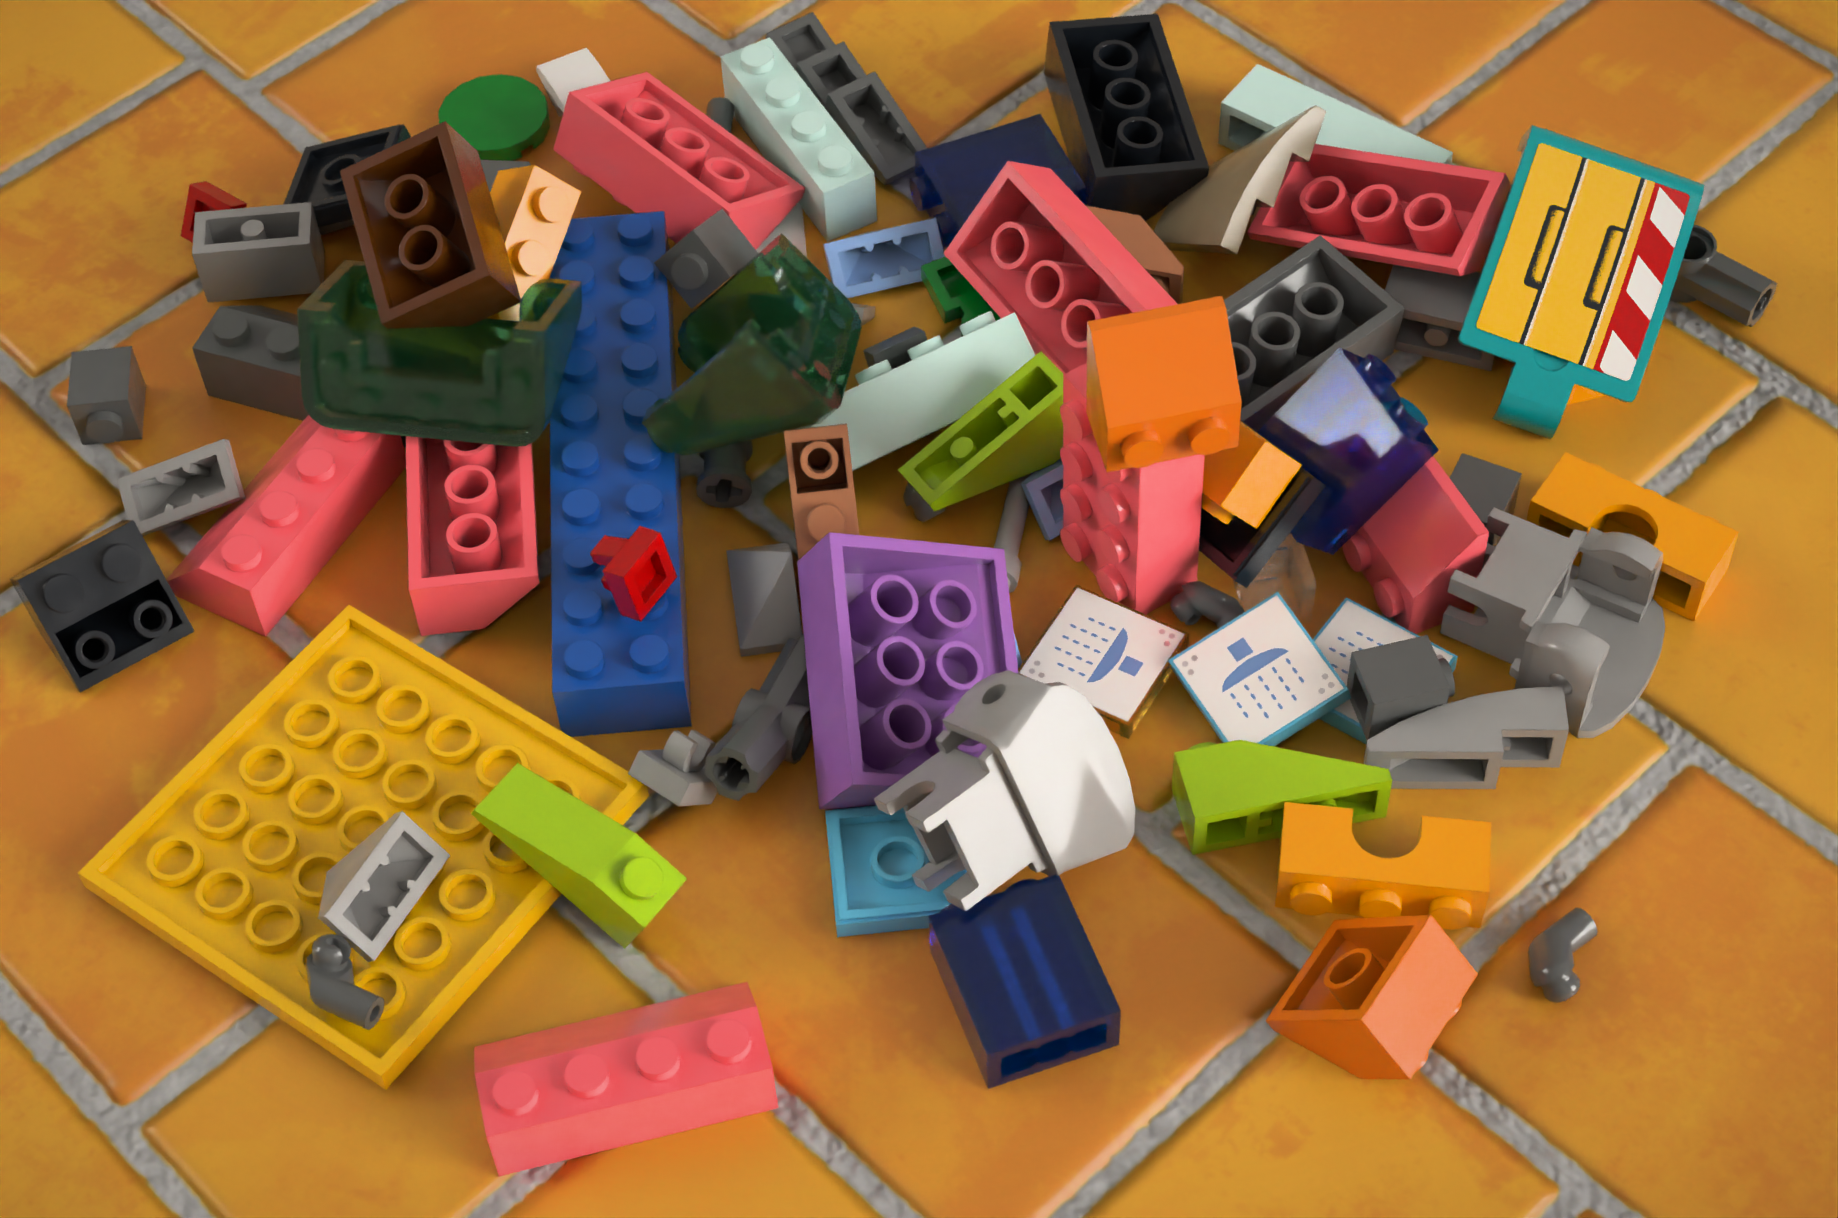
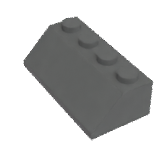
M1321 235L1224 300L1242 401L1240 420L1269 441L1288 428L1289 421L1349 359L1360 356L1367 367L1371 369L1394 352L1405 307Z
M262 305L220 306L192 347L208 396L302 421L308 415L344 397H348L396 417L404 448H406L405 397L455 392L471 368L470 359Z

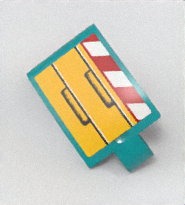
M1531 125L1520 140L1517 151L1522 152L1458 340L1464 346L1515 363L1511 368L1506 390L1493 419L1551 439L1560 423L1574 384L1625 403L1632 402L1636 398L1681 267L1705 185L1562 134Z

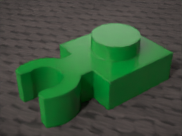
M946 256L921 265V279L945 324L961 318L962 325L989 311L992 312L996 321L1001 319Z

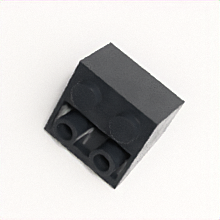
M122 520L10 578L41 636L80 693L194 632L191 623L134 520Z

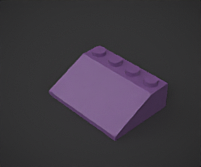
M829 532L797 561L819 809L835 810L875 806V797L940 751L935 739L943 730H946L942 720L954 712L956 704L969 689L992 674L1007 670L1019 674L1004 549ZM970 738L957 746L960 751L976 758L987 748L985 744Z

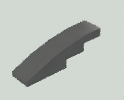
M813 12L766 33V38L770 37L872 168L875 177L880 182L887 185L932 163V154L876 72L874 71L866 75L844 41L835 45Z

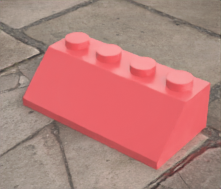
M648 72L578 89L568 94L553 150L570 162L577 172L591 178L612 194L615 201L629 207L635 213L664 211L668 238L676 244L693 229L723 208L755 250H757L803 197L805 187Z
M1315 144L1309 162L1289 161L1274 208L1260 207L1247 233L1251 240L1302 248L1321 235L1347 257L1461 277L1482 270L1511 185L1506 173Z
M1007 161L943 253L1000 318L1014 312L1016 313L1035 355L1042 351L1063 374L1087 363V321L1177 304L1053 170L1047 167Z
M1357 356L1349 359L1289 421L1286 449L1283 452L1300 463L1301 467L1326 485L1312 503L1314 513L1322 526L1325 528L1331 527L1342 543L1343 552L1350 567L1355 572L1361 571L1374 590V596L1381 612L1388 618L1393 617L1398 625L1418 634L1442 624L1443 614L1449 605L1469 613L1474 611V604L1448 593L1449 581L1455 569L1475 578L1478 577L1483 567L1489 531L1361 357Z
M528 384L405 397L409 593L421 636L485 629L539 584Z
M344 397L308 415L244 489L246 498L234 502L228 507L166 579L175 596L266 637L406 468V454L396 417L348 397Z
M747 982L474 1047V1073L484 1128L499 1176L778 1108L773 1068L757 1005Z

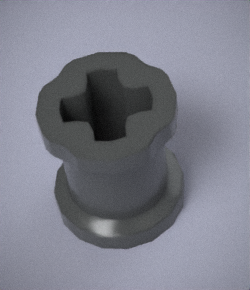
M730 426L715 427L711 431L703 433L698 441L699 456L704 459V472L699 475L696 485L698 497L704 503L718 508H733L742 505L752 494L751 479L746 474V462L750 460L753 454L752 439L745 435L742 430Z

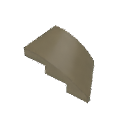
M1317 105L1312 106L1211 164L1206 178L1167 205L1154 229L1156 235L1172 251L1238 254L1250 216L1254 215L1256 207L1274 208L1289 161H1310L1326 110Z

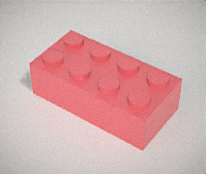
M1087 363L1063 375V405L1060 407V415L1063 421V448L1060 449V457L1063 464V489L1060 490V498L1063 504V528L1060 530V538L1069 556L1076 562L1083 561L1093 572L1102 593L1110 602L1114 604L1119 602L1122 607L1145 616L1170 602L1176 594L1183 591L1182 585L1197 581L1205 455H1194L1158 462L1144 468H1128L1106 472L1086 413Z

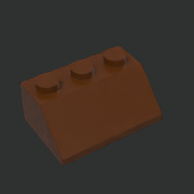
M446 121L340 171L380 321L387 329L470 326L522 302L478 151Z

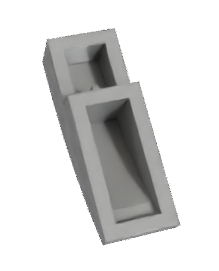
M1564 687L1512 689L1476 695L1434 707L1398 722L1368 739L1363 764L1389 769L1392 777L1391 789H1496L1500 767L1560 768L1569 732Z

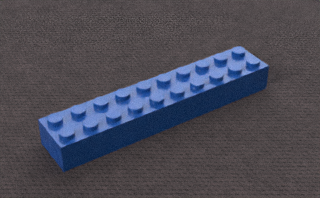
M664 211L571 219L548 280L552 693L560 729L571 737L692 726L672 284L654 263L669 250ZM639 526L661 533L677 574V578L641 622L620 615L611 591L605 589L601 582V578L604 576L602 570L606 566L593 562L590 552L604 535L629 539Z

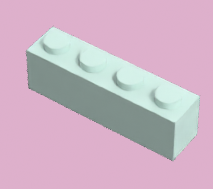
M769 37L720 56L725 98L734 105V118L765 159L805 187L799 204L825 240L829 242L877 222L874 171L772 39Z
M1259 64L1221 102L1218 143L1234 151L1312 106L1317 105L1326 110V114L1315 144L1450 165L1452 163L1453 152Z
M989 311L960 325L959 329L963 337L944 345L940 335L935 336L907 350L911 361L892 369L888 360H884L855 374L859 385L839 394L835 384L805 397L802 399L806 410L792 418L790 422L793 429L847 423L852 471L953 424L1032 359L1035 353L1015 312L996 321L992 312Z

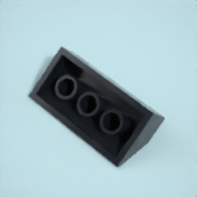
M1158 14L1049 22L1044 75L1081 201L1085 206L1140 215L1146 222L1174 199L1206 178L1209 172V165Z

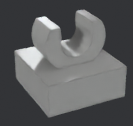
M678 730L673 731L664 749L639 750L628 774L677 806L712 804L718 791L712 780L705 776V769L703 767L706 764L707 755L715 747V742L696 730H691L688 736Z

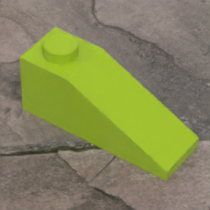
M1040 351L901 466L898 471L935 512L1053 465L1061 458L1060 449L1063 448V421L1060 415V407L1063 405L1064 374Z
M1243 740L1220 744L1204 742L1194 745L1188 750L1174 752L1172 792L1192 855L1280 838L1284 802L1352 808V824L1384 818L1387 815L1392 777L1389 769Z
M519 763L508 772L471 813L624 949L640 934L687 880L682 873L635 832Z

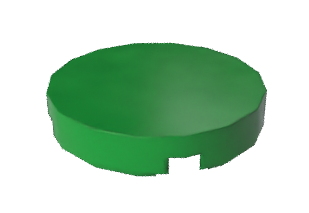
M504 74L480 76L460 84L445 97L438 111L439 124L446 121L478 151L480 160L514 161L521 158V151L527 149L532 144L533 149L538 147L544 141L550 128L546 97L540 89L521 77Z

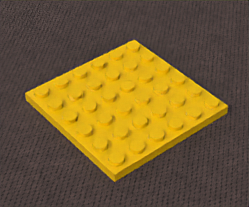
M348 605L78 872V875L85 888L387 1090L561 895L554 886L471 814L473 810L517 763L621 825H624L649 797L647 786L630 776L628 770L351 605ZM403 811L450 854V857L375 961L367 962L351 947L349 959L352 961L354 985L384 999V1009L379 1021L373 1028L367 1030L315 1005L310 998L306 962L307 957L312 953V945L317 938L326 934L337 935L318 918L327 871L395 813Z

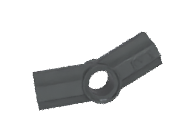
M1694 224L1670 301L1688 303L1699 300L1736 321L1753 327L1763 316L1766 307L1772 300L1777 283L1717 252V241L1713 234L1705 228Z
M804 634L796 639H788L760 690L751 688L745 693L736 710L732 728L707 755L705 776L715 784L718 794L740 801L745 794L756 793L783 760L796 764L805 754L812 737Z

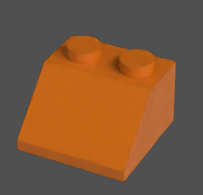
M1222 296L1087 321L1086 413L1106 472L1128 468H1144L1158 462L1194 455H1210L1221 450L1238 447L1242 401L1226 305Z
M1432 915L1335 919L1276 1004L1266 1022L1275 1032L1360 1079L1410 1080L1413 1074L1425 1064L1429 1049L1448 1020L1459 1011L1462 1005V998L1478 973Z

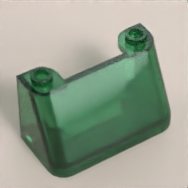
M781 233L682 321L678 331V341L680 344L678 353L683 363L694 374L666 399L659 398L647 409L642 424L647 428L649 436L660 449L667 453L675 452L686 456L783 433L784 430L800 429L820 424L841 406L862 329L858 312L845 295Z
M344 260L297 309L301 392L304 408L313 420L322 426L332 429L513 447L527 446L539 438L550 422L580 321L582 281L542 279L530 285L521 298L519 321L486 318L470 326L387 329L380 321L365 262Z

